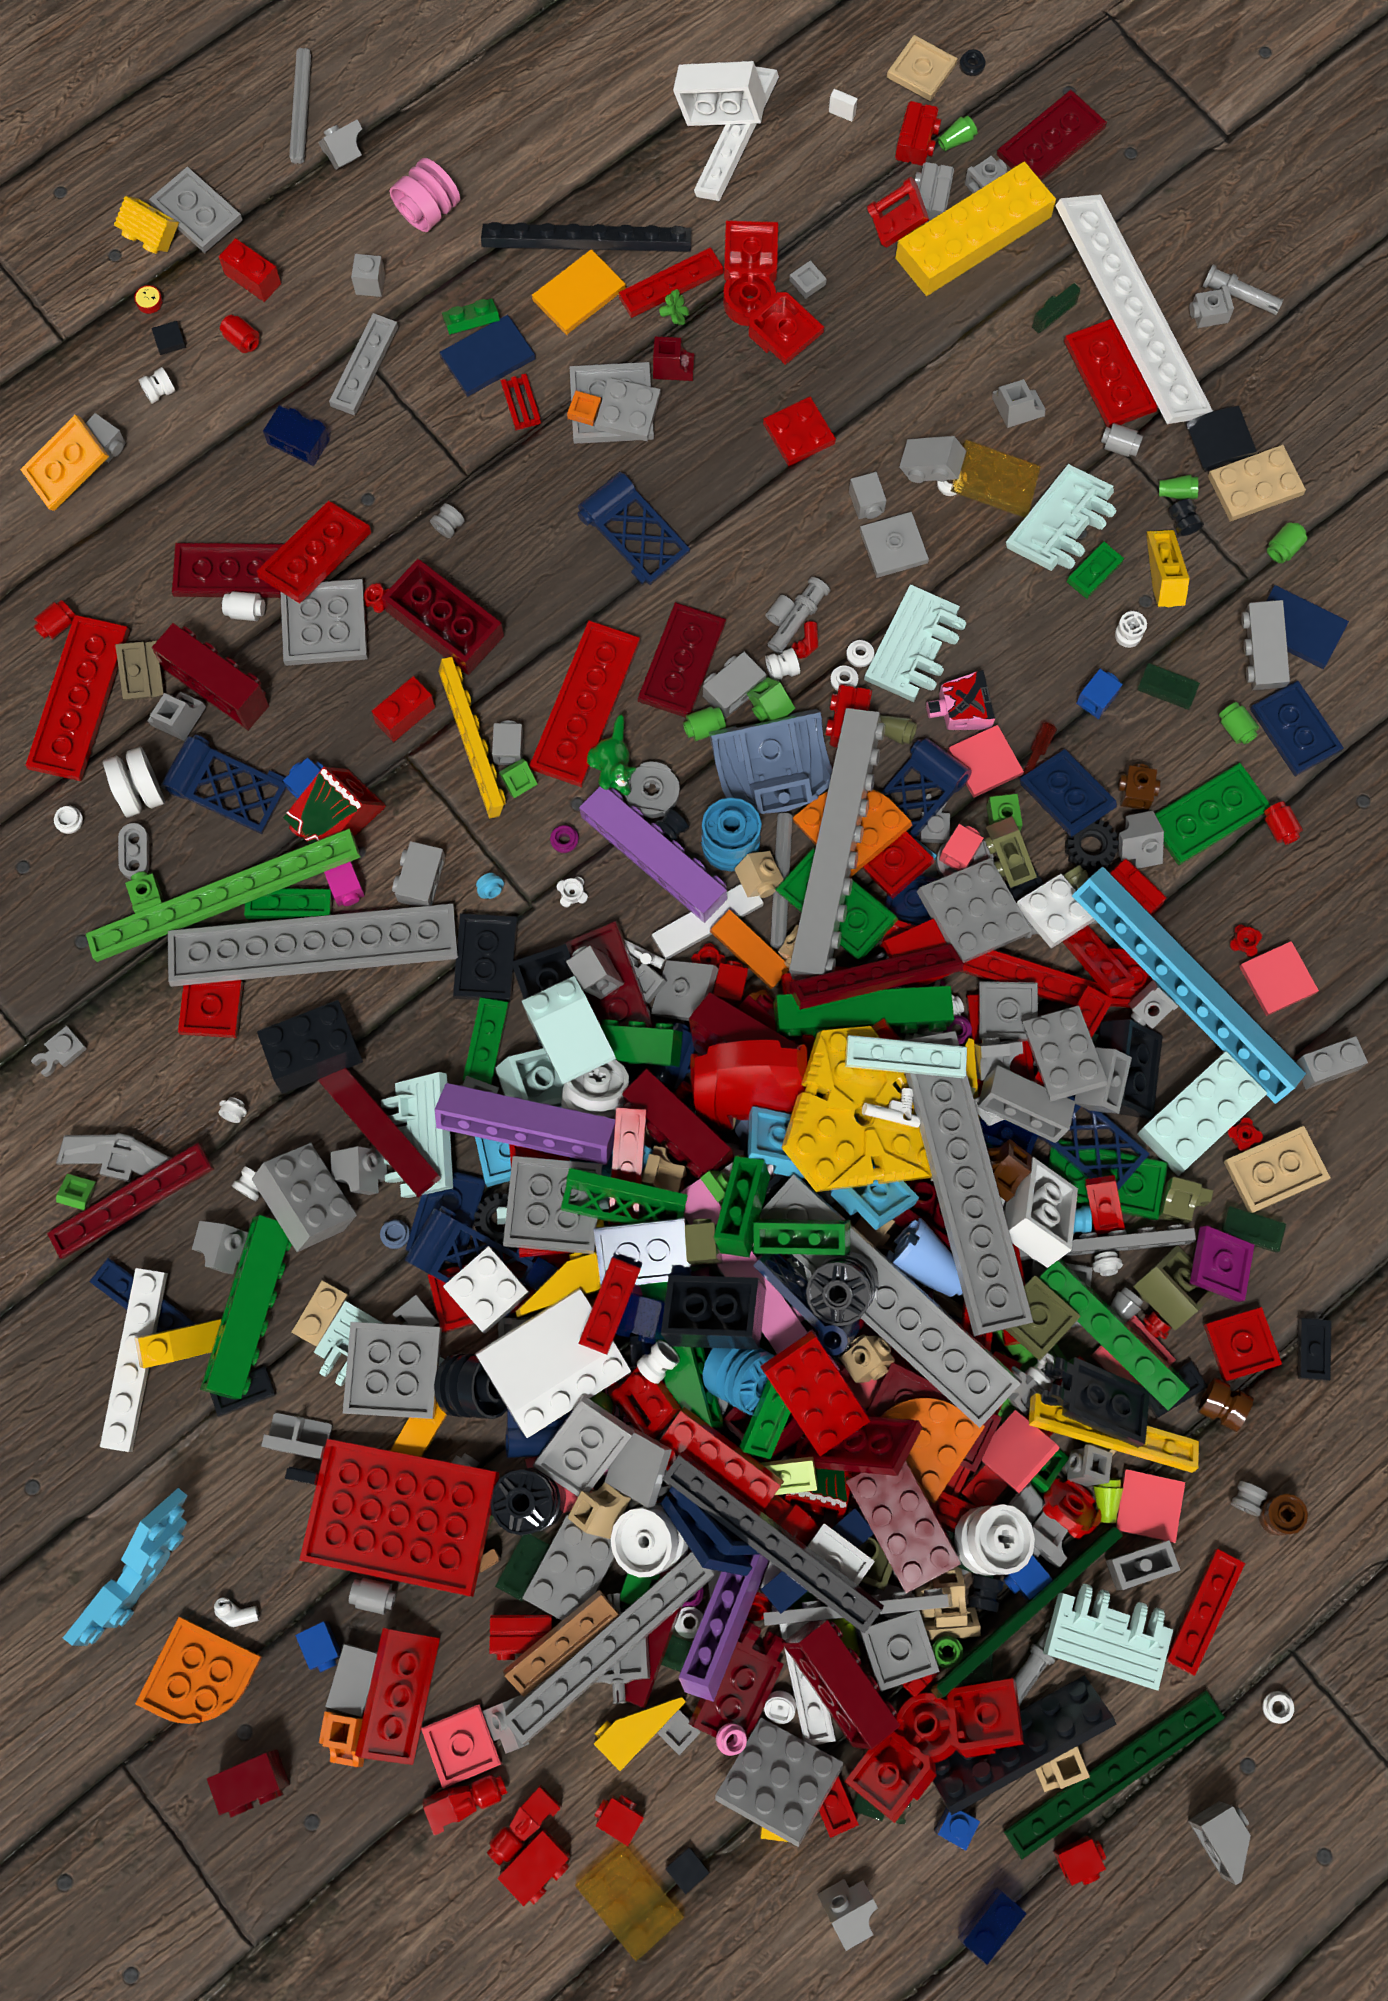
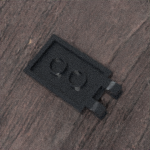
M1055 1357L1054 1365L1046 1363L1044 1374L1049 1378L1062 1379L1061 1386L1052 1384L1051 1391L1042 1390V1403L1050 1406H1062L1063 1416L1137 1448L1145 1444L1150 1392L1147 1389L1076 1357L1068 1362L1063 1358Z

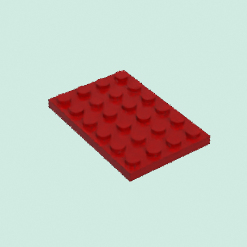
M327 1439L299 1561L474 1597L492 1512L493 1490L498 1482L500 1473Z

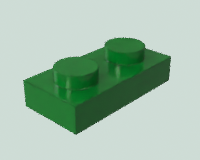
M492 298L487 300L480 299L473 304L463 307H452L448 311L442 312L449 335L500 321Z
M1103 542L1068 577L1067 583L1088 599L1123 563L1124 558L1107 543Z

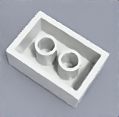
M754 61L679 65L673 91L687 126L761 123L766 96Z
M1032 1157L1031 1173L1020 1183L1015 1196L1006 1202L1005 1218L1012 1244L1048 1268L1072 1250L1078 1188L1034 1157Z

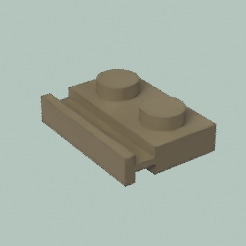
M156 641L115 644L123 701L163 696L160 664L151 648Z

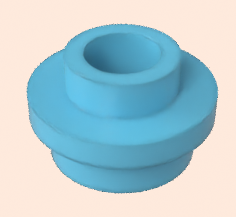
M487 873L481 876L476 883L477 893L483 899L495 898L501 893L504 886L502 878L496 876L495 873Z

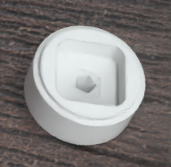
M772 1692L765 1703V1714L775 1723H788L794 1718L796 1701L787 1692Z

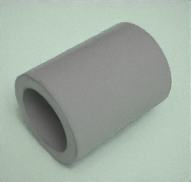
M780 595L766 613V617L774 625L781 626L795 607V604L787 596Z

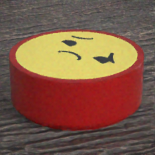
M150 285L139 288L134 296L138 309L146 314L157 312L163 303L159 290Z

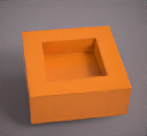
M575 390L567 412L568 419L593 426L600 409L601 397Z

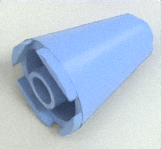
M919 1218L918 1221H912L895 1240L897 1244L895 1253L889 1250L886 1257L911 1280L949 1297L955 1294L961 1295L963 1292L953 1254L924 1220Z

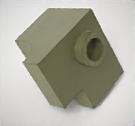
M1172 1177L1164 1184L1159 1219L1187 1225L1192 1221L1196 1207H1205L1211 1202L1213 1190L1202 1188V1184L1188 1179Z

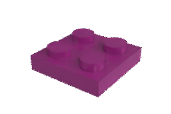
M1209 1226L1200 1227L1190 1284L1236 1302L1245 1301L1255 1245Z

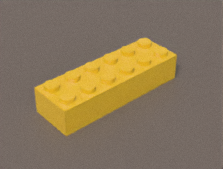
M1024 161L898 240L895 259L922 292L928 296L1050 219L1056 198Z

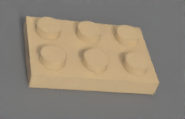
M1284 445L1214 469L1208 474V478L1230 522L1302 496L1306 491Z
M1304 1126L1224 1161L1249 1214L1330 1179Z

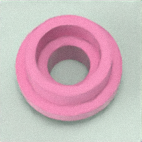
M736 1723L725 1724L720 1728L716 1736L718 1749L728 1756L741 1753L747 1743L745 1730ZM734 1734L733 1740L727 1743L728 1737Z

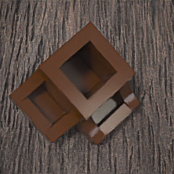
M1010 1139L998 1148H987L999 1196L1006 1202L1015 1196L1020 1183L1032 1171V1155Z

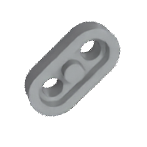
M136 823L125 825L120 830L118 836L119 869L130 880L131 876L138 872L148 873L149 835L141 825ZM139 837L137 843H131L132 838ZM133 864H140L137 870H131Z

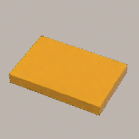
M589 250L532 294V300L567 335L618 296V292L626 289V284L593 250Z
M74 415L20 470L48 509L55 511L109 455L83 419L78 415Z

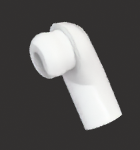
M225 1597L219 1598L214 1604L215 1615L230 1627H237L260 1620L257 1606L240 1609Z

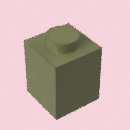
M695 1219L692 1225H684L686 1262L692 1266L722 1263V1253H720L714 1240L717 1224L711 1223V1219Z

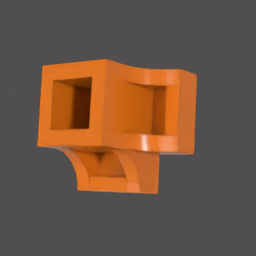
M331 1711L324 1712L319 1743L323 1744L322 1746L329 1747L330 1762L363 1767L364 1758L355 1756L363 1717Z

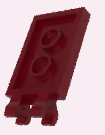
M746 1620L714 1702L700 1698L688 1724L716 1738L722 1726L728 1723H736L745 1730L748 1741L784 1664L777 1659L784 1649L782 1642L785 1640L768 1631L763 1641V1648L754 1644L762 1628ZM734 1734L728 1737L727 1743L733 1740Z

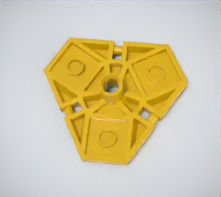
M871 1026L822 1030L817 1033L801 1083L806 1089L805 1092L797 1096L781 1147L815 1192L868 1186L873 1184L874 1180H878V1184L931 1178L932 1174L919 1127L916 1128L862 1114L864 1103L889 1108L890 1101L901 1102L902 1089L909 1088L905 1073L845 1067L848 1035L880 1038ZM894 1082L900 1087L901 1090L899 1092L893 1086ZM817 1092L820 1093V1094H822L823 1097H822V1098L817 1097V1096H816ZM912 1103V1114L916 1115L914 1105ZM904 1114L903 1119L908 1120Z

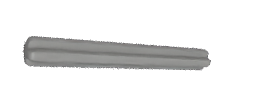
M298 48L296 51L289 155L290 161L293 164H302L305 158L311 54L308 48Z
M779 813L777 817L775 863L784 880L790 874L793 818L790 813ZM776 891L773 893L770 945L774 948H781L787 933L788 901Z

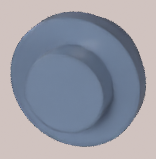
M397 1219L386 1222L380 1231L381 1241L390 1249L402 1248L407 1244L410 1236L408 1226L403 1221Z

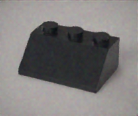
M1131 1019L1101 1021L1098 1048L1116 1049L1132 1057L1119 1114L1153 1119L1163 1036Z

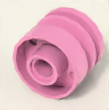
M422 158L418 161L416 167L410 169L409 176H402L389 190L391 199L399 212L410 224L422 232L430 231L440 221L441 214H447L451 207H455L460 201L459 191L450 176L438 164L428 158Z

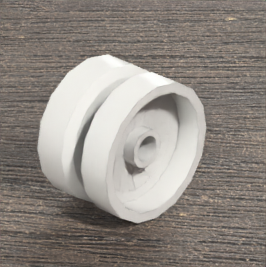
M141 746L127 751L126 760L129 770L123 760L117 755L103 760L110 789L127 818L141 813L142 805L139 795H141L145 805L151 809L165 804L155 773Z
M614 1059L565 1083L562 1092L561 1108L615 1119L616 1107H624L623 1105L626 1103L622 1096V1093L629 1086V1075L625 1067Z
M656 1503L655 1507L652 1508L642 1506L627 1511L614 1524L611 1534L612 1553L618 1565L627 1573L637 1577H651L674 1568L685 1558L689 1549L662 1508L661 1503Z
M999 1504L970 1509L961 1516L955 1528L954 1544L960 1560L966 1568L976 1574L1006 1575L1018 1572L1028 1564L1034 1551L1035 1537L1032 1525L1025 1514L1014 1506Z

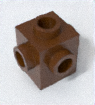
M1145 764L1129 765L1125 775H1120L1118 782V791H1122L1120 806L1149 810L1154 801V796L1157 797L1160 790V780L1156 779L1157 769H1151Z

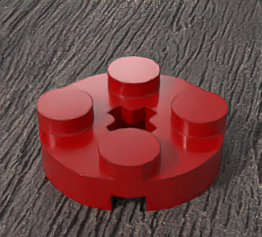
M1061 1478L1055 1479L1049 1489L1044 1492L1045 1504L1042 1506L1043 1512L1046 1516L1055 1519L1066 1528L1074 1538H1081L1084 1534H1090L1100 1524L1102 1518L1100 1509L1096 1512L1092 1505L1095 1499L1080 1484L1069 1480L1063 1483L1059 1482Z

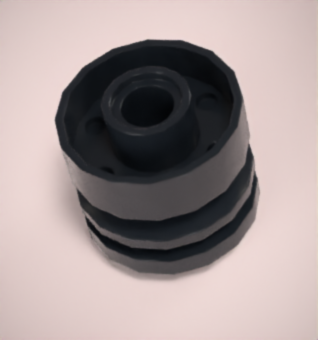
M850 1251L846 1255H831L822 1262L808 1281L806 1289L808 1305L814 1315L825 1323L835 1326L850 1325L863 1316L876 1298L879 1287L878 1275L872 1263L861 1254Z
M456 1353L448 1356L440 1364L435 1375L434 1391L435 1399L445 1414L453 1417L495 1419L507 1411V1406L476 1355Z
M535 1467L511 1471L501 1477L494 1486L491 1501L492 1515L498 1525L508 1533L521 1536L546 1530L558 1521L564 1511L566 1501L564 1487Z

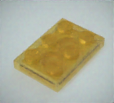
M965 440L962 446L966 450L959 479H953L950 491L1025 518L1030 511L1041 466Z
M623 1843L618 1844L575 1884L576 1888L635 1961H638L684 1918V1915L630 1848Z

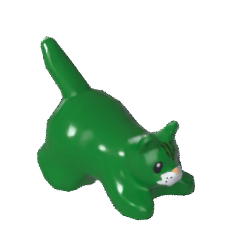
M621 714L618 715L614 723L612 737L601 740L594 748L590 749L587 755V763L590 767L600 770L598 784L601 788L608 790L612 787L628 796L631 793L628 781L636 771V768L628 767L630 754L627 745L623 742L624 716Z

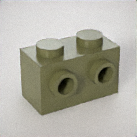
M1011 816L987 826L986 830L989 837L984 840L990 854L996 853L998 861L993 863L1001 877L1005 876L1010 888L1037 878L1020 830L1013 817Z

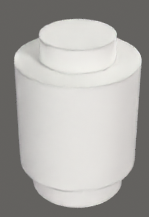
M232 591L231 594L224 595L222 611L230 619L258 621L260 616H263L265 613V601L257 593Z

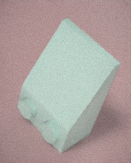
M575 976L522 1001L528 1019L562 1084L616 1059Z
M544 1048L509 1056L495 1067L505 1096L518 1097L542 1104L546 1103L556 1107L561 1106L564 1084L559 1079Z

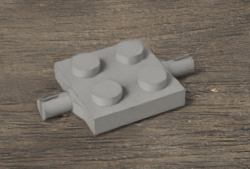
M608 1594V1600L621 1615L620 1594ZM648 1636L595 1682H605L612 1685L613 1704L626 1703L625 1684L633 1680L650 1679Z

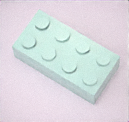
M1226 1051L1146 1124L1137 1135L1163 1162H1167V1166L1179 1176L1255 1106L1267 1092Z

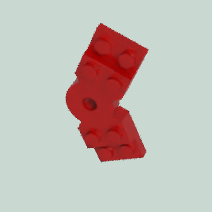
M726 221L724 310L735 323L749 326V337L766 353L771 351L786 365L824 333V326L788 292L776 293L773 283L777 278L778 222Z
M1012 1678L953 1688L947 1695V1700L943 1698L937 1699L933 1693H922L916 1697H911L902 1705L897 1714L896 1720L900 1724L897 1731L891 1733L872 1750L869 1749L844 1782L895 1823L913 1798L918 1801L937 1776L935 1763L947 1759L955 1750L965 1758L994 1754L998 1748L1024 1744L1015 1680ZM928 1723H935L931 1732L923 1733V1729Z

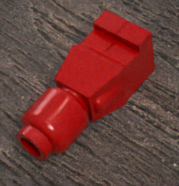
M488 1775L473 1782L472 1788L469 1786L450 1787L423 1799V1808L434 1836L444 1832V1826L452 1822L459 1823L476 1812L477 1806L485 1809L499 1803L502 1800V1796L508 1793L502 1776L494 1777L493 1775Z
M540 1785L521 1804L510 1826L503 1827L491 1839L487 1854L499 1866L504 1861L510 1862L523 1848L522 1841H525L538 1830L543 1820L549 1814L554 1816L562 1806Z

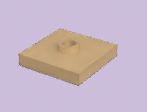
M914 35L888 70L887 78L931 101L957 65L958 58Z

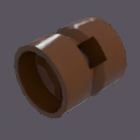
M1213 1378L1200 1400L1197 1412L1212 1420L1220 1418L1221 1425L1238 1432L1251 1410L1254 1398L1240 1390L1232 1392L1229 1384Z
M1283 1494L1269 1497L1260 1506L1262 1510L1260 1516H1258L1260 1524L1265 1531L1272 1535L1282 1536L1298 1533L1307 1523L1308 1512L1306 1505L1295 1495Z

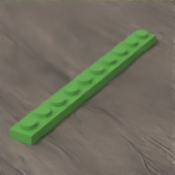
M347 829L88 932L86 937L92 958L99 962L167 935L168 931L182 929L358 859L361 856L353 833L350 829Z

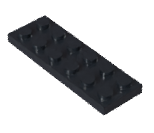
M1085 1675L1020 1710L1023 1745L998 1748L994 1754L965 1758L955 1750L947 1759L935 1763L937 1776L932 1783L951 1816L1116 1725L1114 1716Z

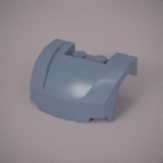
M817 709L790 714V717L740 728L734 726L709 732L719 780L726 798L742 799L750 803L758 813L786 812L818 799L819 795L829 788L833 769L825 747L821 712Z

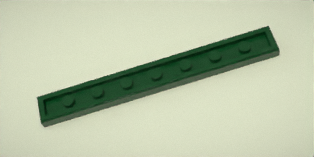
M1112 1527L1102 1533L1053 1577V1580L1032 1599L1024 1603L966 1655L958 1665L931 1687V1692L937 1699L945 1697L1123 1536L1117 1527Z
M1204 1690L1089 1770V1778L1065 1787L1003 1830V1833L1021 1860L1225 1717L1209 1693Z

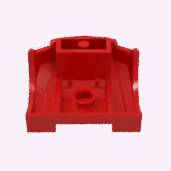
M778 1040L736 1041L709 1046L707 1054L702 1056L691 1054V1085L696 1114L712 1131L733 1129V1118L749 1120L752 1106L792 1114L797 1096L805 1092L806 1089L805 1086L801 1085L807 1067V1047L804 1044L799 1045L797 1049L781 1048Z

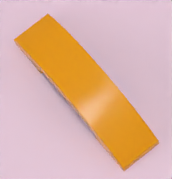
M437 1401L435 1419L409 1417L391 1449L392 1452L424 1458V1453L447 1417V1414L440 1409Z

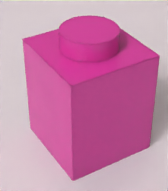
M351 861L324 872L338 907L341 905H353L360 900L359 898L365 896Z

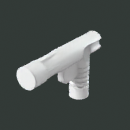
M624 939L630 955L640 959L643 964H651L660 969L663 967L665 959Z
M903 1088L901 1102L892 1100L889 1103V1108L864 1103L862 1107L863 1115L916 1128L920 1126L919 1117L912 1114L913 1091L910 1088ZM904 1114L908 1120L903 1119Z

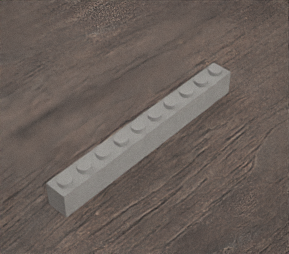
M846 708L789 968L793 980H802L835 971L836 960L833 958L834 949H839L841 943V932L838 930L840 922H845L847 905H844L846 895L850 896L853 880L850 878L851 869H856L858 862V852H855L857 843H861L863 839L864 827L861 826L862 817H867L869 810V800H866L868 791L873 790L875 777L872 774L873 765L877 766L879 763L880 749H877L878 741L883 740L885 734V723H881L879 712Z

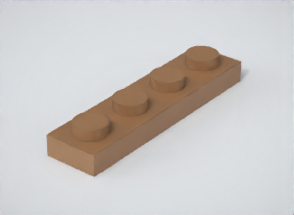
M598 1590L503 1670L504 1676L525 1697L620 1616L619 1611Z

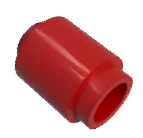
M230 314L221 322L220 331L223 337L240 352H252L259 345V332L240 316Z
M64 601L53 602L34 618L37 624L33 627L42 638L49 637L53 640L72 624L71 620H73L75 614Z
M1284 801L1276 803L1264 811L1266 815L1265 821L1277 843L1284 842L1285 845H1288L1300 838L1299 833L1303 829L1291 807L1286 806Z

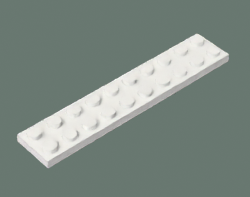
M1101 194L1061 198L1055 206L1166 423L1190 421L1213 412Z

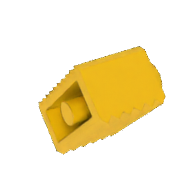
M125 196L114 226L122 230L121 235L132 241L138 239L143 242L142 247L152 253L157 254L158 251L168 252L179 222L139 198Z

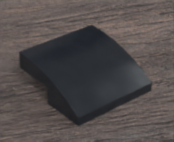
M1239 406L1217 410L1186 422L1205 472L1230 461L1234 463L1258 454Z

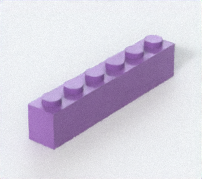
M599 787L579 807L582 819L705 923L727 900V886L719 877H711L706 873V868L696 858L691 860L684 854L685 850L679 843L674 840L670 842L666 839L664 832L655 823L650 825L646 822L639 809L633 805L631 807L623 802V797L615 789L604 790Z
M449 1083L445 1084L435 1107L436 1128L603 1165H607L613 1150L615 1119L606 1116H597L578 1110L560 1108L546 1103L532 1102L518 1097L504 1096L490 1091H481Z
M761 1554L744 1555L753 1567L747 1576L721 1572L679 1675V1680L685 1693L714 1702L769 1562Z

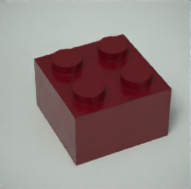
M277 1749L206 1778L218 1814L222 1815L228 1812L230 1818L254 1808L252 1802L258 1799L260 1805L284 1795L282 1788L290 1785Z

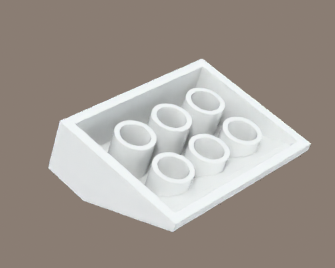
M580 1288L475 1353L526 1438L574 1409L583 1396L591 1398L631 1372L614 1342L608 1355L578 1344L592 1310L591 1305Z

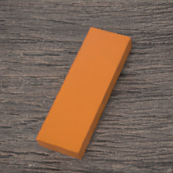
M730 909L710 929L709 932L770 989L781 980L783 974L789 971V968L784 963L785 961Z

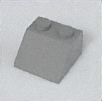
M1218 1801L1188 1820L1221 1878L1237 1885L1242 1882L1251 1836L1246 1828L1249 1822L1239 1807L1235 1809L1232 1805Z

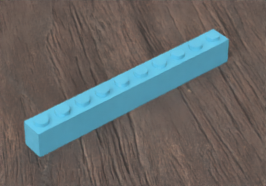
M1101 867L1072 895L1224 1052L1227 1051L1267 1092L1266 1095L1275 1104L1296 1088L1306 1073L1104 867Z

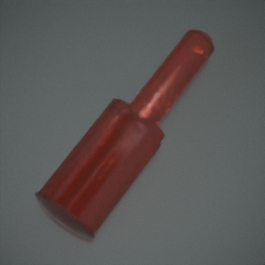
M1047 722L1042 723L1031 747L1033 753L1024 769L1025 775L1035 768L1040 755H1045L1057 731L1054 725Z

